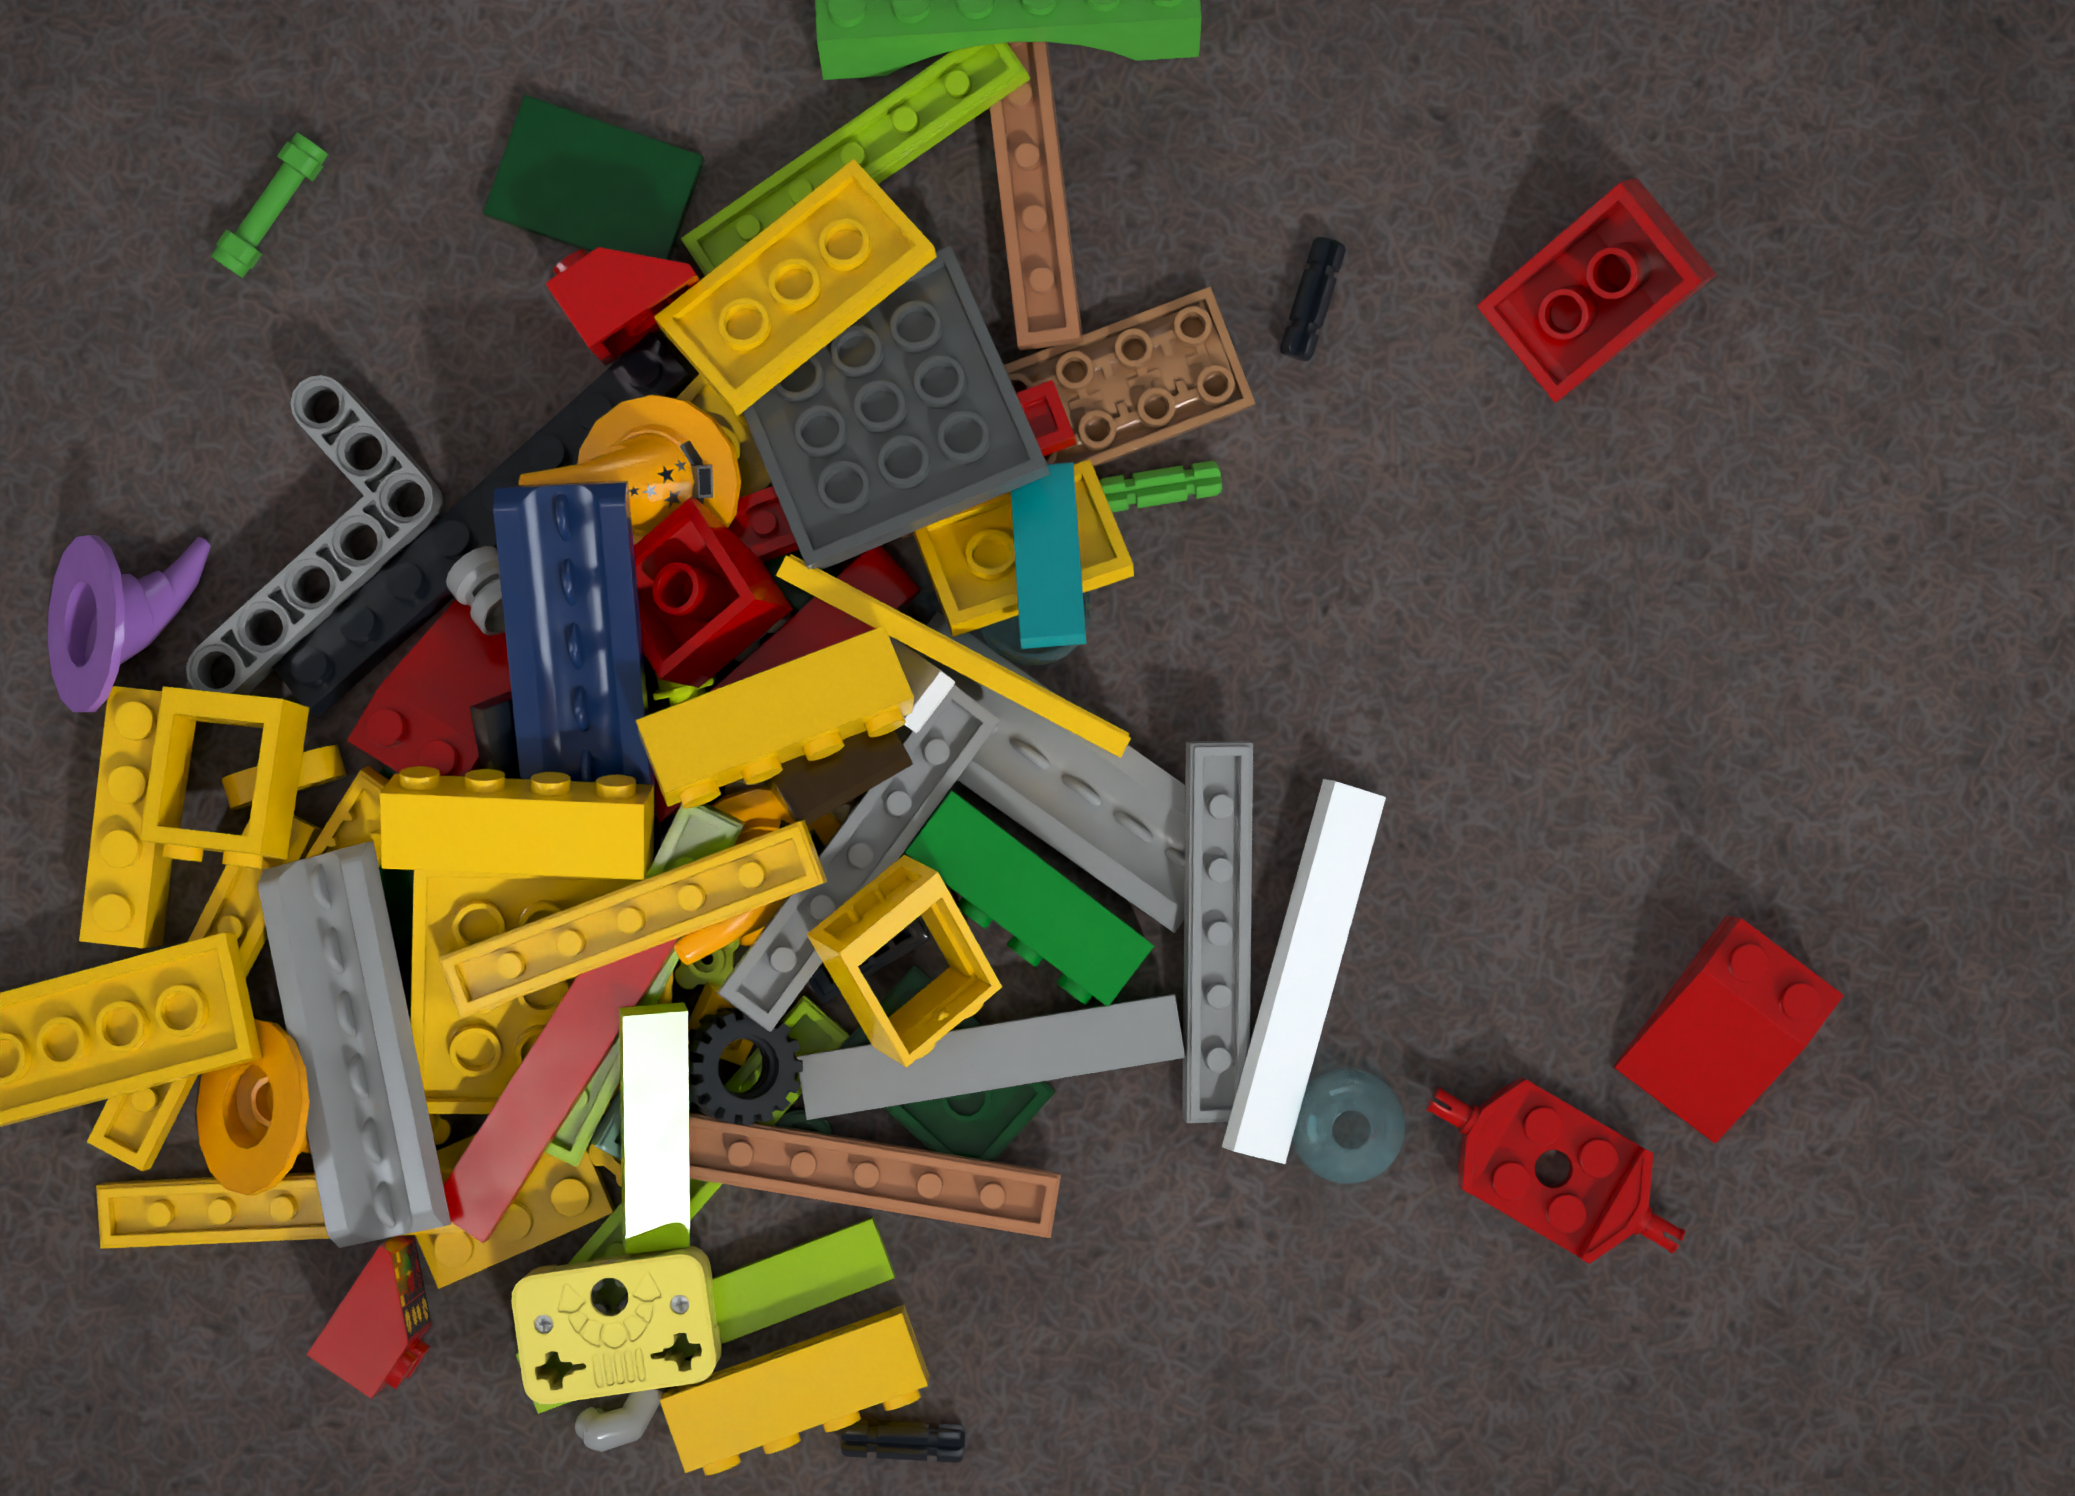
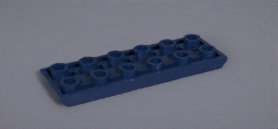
M628 481L497 486L494 489L493 513L520 779L531 780V776L534 774L559 772L569 775L570 780L576 782H596L602 776L626 775L635 778L636 784L654 785L655 860L660 849L654 771L640 739L636 720L648 716L649 712Z

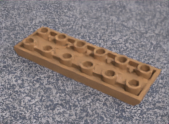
M1211 286L1082 335L1083 342L1053 346L1004 365L1016 393L1053 379L1075 435L1076 444L1044 456L1047 464L1073 462L1074 465L1090 459L1094 468L1239 413L1256 404ZM912 532L902 536L901 538L902 540L913 537L914 534Z

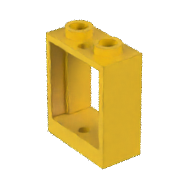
M163 686L140 840L164 845L162 857L202 862L203 850L224 852L222 864L262 869L263 857L287 860L309 707L278 698ZM196 721L263 728L247 836L180 829Z
M906 855L899 858L806 934L872 1046L906 1068L916 1059L930 1053L942 1037L961 1021L976 1014L982 1008L984 1002L1002 988L939 873ZM921 915L950 967L888 1018L858 966Z

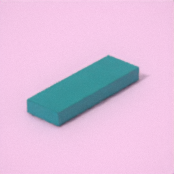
M1073 462L1047 464L1050 475L1011 491L1022 649L1087 644Z

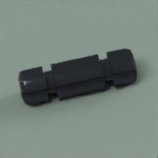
M1317 237L1312 243L1306 262L1310 265V268L1305 269L1289 316V320L1293 321L1292 326H1287L1280 345V352L1287 357L1300 361H1309L1314 355L1319 335L1315 333L1317 329H1321L1337 281V278L1333 277L1334 272L1339 273L1346 252L1345 245L1336 240Z
M860 1419L858 1422L841 1429L840 1448L842 1454L846 1457L867 1458L868 1452H875L876 1458L927 1461L929 1455L937 1456V1462L958 1463L964 1457L965 1430L961 1425L939 1424L938 1429H929L930 1423L879 1420L878 1426H869L870 1420Z

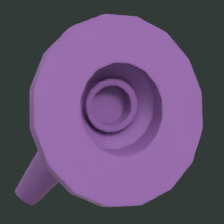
M87 535L76 537L63 552L54 576L48 610V649L52 677L60 699L72 712H96L108 699L119 672L120 664L147 648L176 617L198 586L211 548L206 539L197 537L163 573L155 571L138 579L131 574H121L111 547L100 536Z

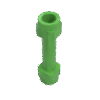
M296 132L290 142L287 141L277 155L284 163L236 232L233 234L229 230H225L216 243L217 247L211 257L243 278L249 269H253L262 256V253L256 250V247L304 178L306 177L310 181H314L323 168L322 164L329 154Z

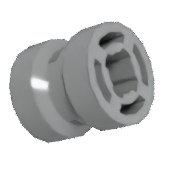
M483 546L467 553L453 565L448 573L446 585L458 602L471 607V618L484 634L499 635L505 633L498 553L497 549L493 546Z

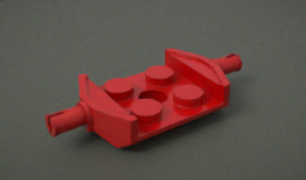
M1523 1077L1501 1088L1479 1107L1475 1104H1472L1470 1107V1105L1444 1091L1441 1087H1438L1432 1096L1447 1104L1448 1108H1444L1430 1099L1426 1111L1458 1128L1457 1131L1463 1134L1458 1162V1187L1463 1191L1477 1197L1573 1253L1588 1264L1597 1260L1632 1234L1638 1235L1640 1233L1642 1236L1668 1250L1671 1254L1679 1247V1244L1665 1237L1663 1233L1666 1232L1682 1241L1685 1229L1679 1228L1659 1215L1652 1213V1208L1649 1206L1654 1153ZM1549 1150L1563 1152L1569 1161L1567 1177L1564 1181L1554 1186L1540 1183L1535 1174L1537 1159L1541 1154Z

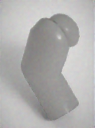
M666 1388L631 1392L622 1408L604 1412L599 1408L589 1407L583 1410L576 1419V1434L584 1440L586 1447L600 1452L637 1441L645 1432L660 1404L659 1400L667 1390Z

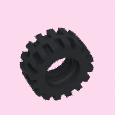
M723 1008L717 1010L715 1015L707 1014L698 1020L701 1024L698 1029L689 1030V1101L696 1103L699 1106V1111L723 1122L753 1125L755 1121L766 1122L774 1118L772 1112L775 1110L783 1111L790 1104L786 1097L789 1092L797 1093L800 1082L795 1081L794 1078L796 1072H803V1061L796 1059L795 1052L801 1049L797 1039L789 1037L788 1033L791 1029L784 1022L778 1021L772 1031L769 1032L739 1009ZM737 1039L752 1041L759 1048L762 1056V1071L758 1081L751 1089L743 1093L729 1091L721 1083L718 1075V1061L724 1048L730 1042Z

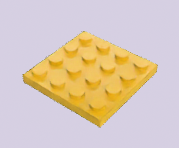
M414 870L411 1029L429 1114H489L577 977L569 978L461 1019L439 957L643 880ZM673 972L657 1004L672 1003ZM619 1081V1083H618V1085H617V1087H616V1089H615V1091H614V1093H613V1095H612V1097H611V1099H610V1101H609V1103H608V1105H607V1107H606V1109H605L603 1115L606 1114V1112H607V1110L609 1109L611 1103L613 1102L615 1096L617 1095V1093H618V1091H619V1089H620V1081Z

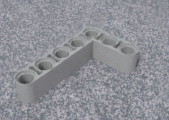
M322 375L311 376L300 382L292 394L290 402L292 414L297 423L364 496L193 651L188 658L186 673L187 679L194 690L240 695L249 694L274 671L272 667L442 516L444 500L437 484L359 398L331 377ZM325 393H336L340 405L338 413L332 420L326 423H317L313 415L315 402ZM378 439L382 447L381 460L369 470H359L355 461L357 448L366 440ZM409 486H421L425 496L423 508L412 517H402L397 506L400 493ZM371 527L377 535L378 543L376 550L370 557L364 560H356L351 552L350 544L352 537L362 528ZM323 569L330 580L329 592L321 601L311 603L304 593L305 580L314 571ZM276 612L282 620V634L275 643L265 646L258 638V624L263 616ZM227 654L234 662L235 675L229 685L219 689L213 683L210 671L214 661L220 656Z

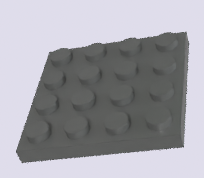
M951 246L937 251V257L743 411L808 570L814 568L826 569L1050 475L1045 458Z

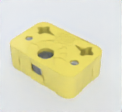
M690 1246V1248L635 1255L624 1254L597 1258L587 1262L559 1266L555 1264L532 1269L515 1285L511 1300L522 1381L526 1394L531 1400L539 1404H555L693 1384L706 1380L712 1374L722 1356V1343L716 1319L712 1290L714 1286L708 1256L701 1249ZM608 1278H615V1283L618 1287H626L628 1295L620 1301L619 1307L612 1306L610 1298H601L599 1290L607 1283ZM681 1333H686L689 1343H700L701 1347L698 1348L691 1361L685 1360L683 1351H672L669 1348L674 1345ZM554 1352H558L561 1362L577 1364L567 1372L563 1379H559L557 1369H546L545 1363Z

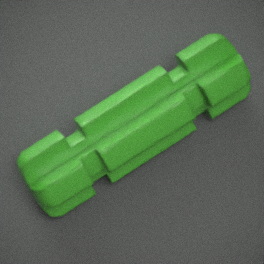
M1215 461L1193 463L1191 469L1184 470L1183 465L1133 473L1132 479L1124 480V476L1119 475L1102 478L1099 481L1112 512L1128 510V505L1137 504V508L1186 501L1188 495L1193 494L1196 495V499L1217 496L1222 491L1221 472Z

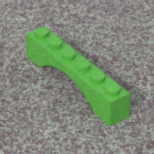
M815 0L817 45L823 80L887 76L909 64L938 54L973 46L1007 42H1053L1082 45L1113 52L1136 61L1199 57L1200 0Z

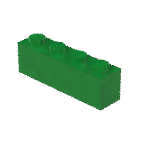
M951 789L904 851L912 859L937 871L943 882L962 896L957 903V907L984 929L994 920L1012 934L1006 945L1023 959L1037 967L1044 958L1060 970L1062 975L1056 983L1084 1005H1087L1094 996L1108 1007L1154 947L1146 938Z

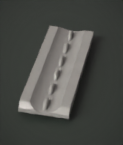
M938 611L927 625L931 629L1049 690L967 632L952 637L945 616ZM911 648L954 680V685L1000 719V722L957 780L1175 933L1184 921L1185 785L1129 745H1127L1120 758ZM903 725L894 731L899 739L903 741L911 729Z
M374 841L264 869L258 883V890L287 1034L295 1040L306 1067L310 1100L306 1130L329 1238L339 1248L451 1225Z

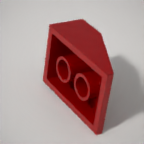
M1633 178L1616 185L1481 301L1477 308L1554 403H1557L1672 313L1713 279L1716 273L1640 180Z
M455 600L380 684L347 741L399 773L405 768L425 766L438 769L440 776L465 777L467 772L481 769L470 706L511 691L506 632L499 635L484 634L471 618V607Z
M1725 916L1613 1068L1716 1144L1805 1049L1844 995L1742 918Z

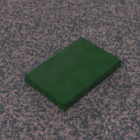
M524 95L483 214L487 218L578 249H585L587 252H592L596 248L602 247L670 260L705 159L702 155Z
M916 964L880 1002L888 1018L933 981ZM971 1016L961 1021L952 1030L982 1024L975 1017ZM860 1025L840 1048L869 1044L871 1042ZM1041 1081L883 1108L931 1151L994 1161L1056 1091L1048 1083Z

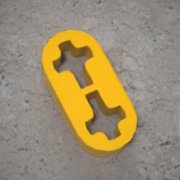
M338 745L325 746L303 752L297 792L347 776ZM258 766L222 778L231 810L252 806Z

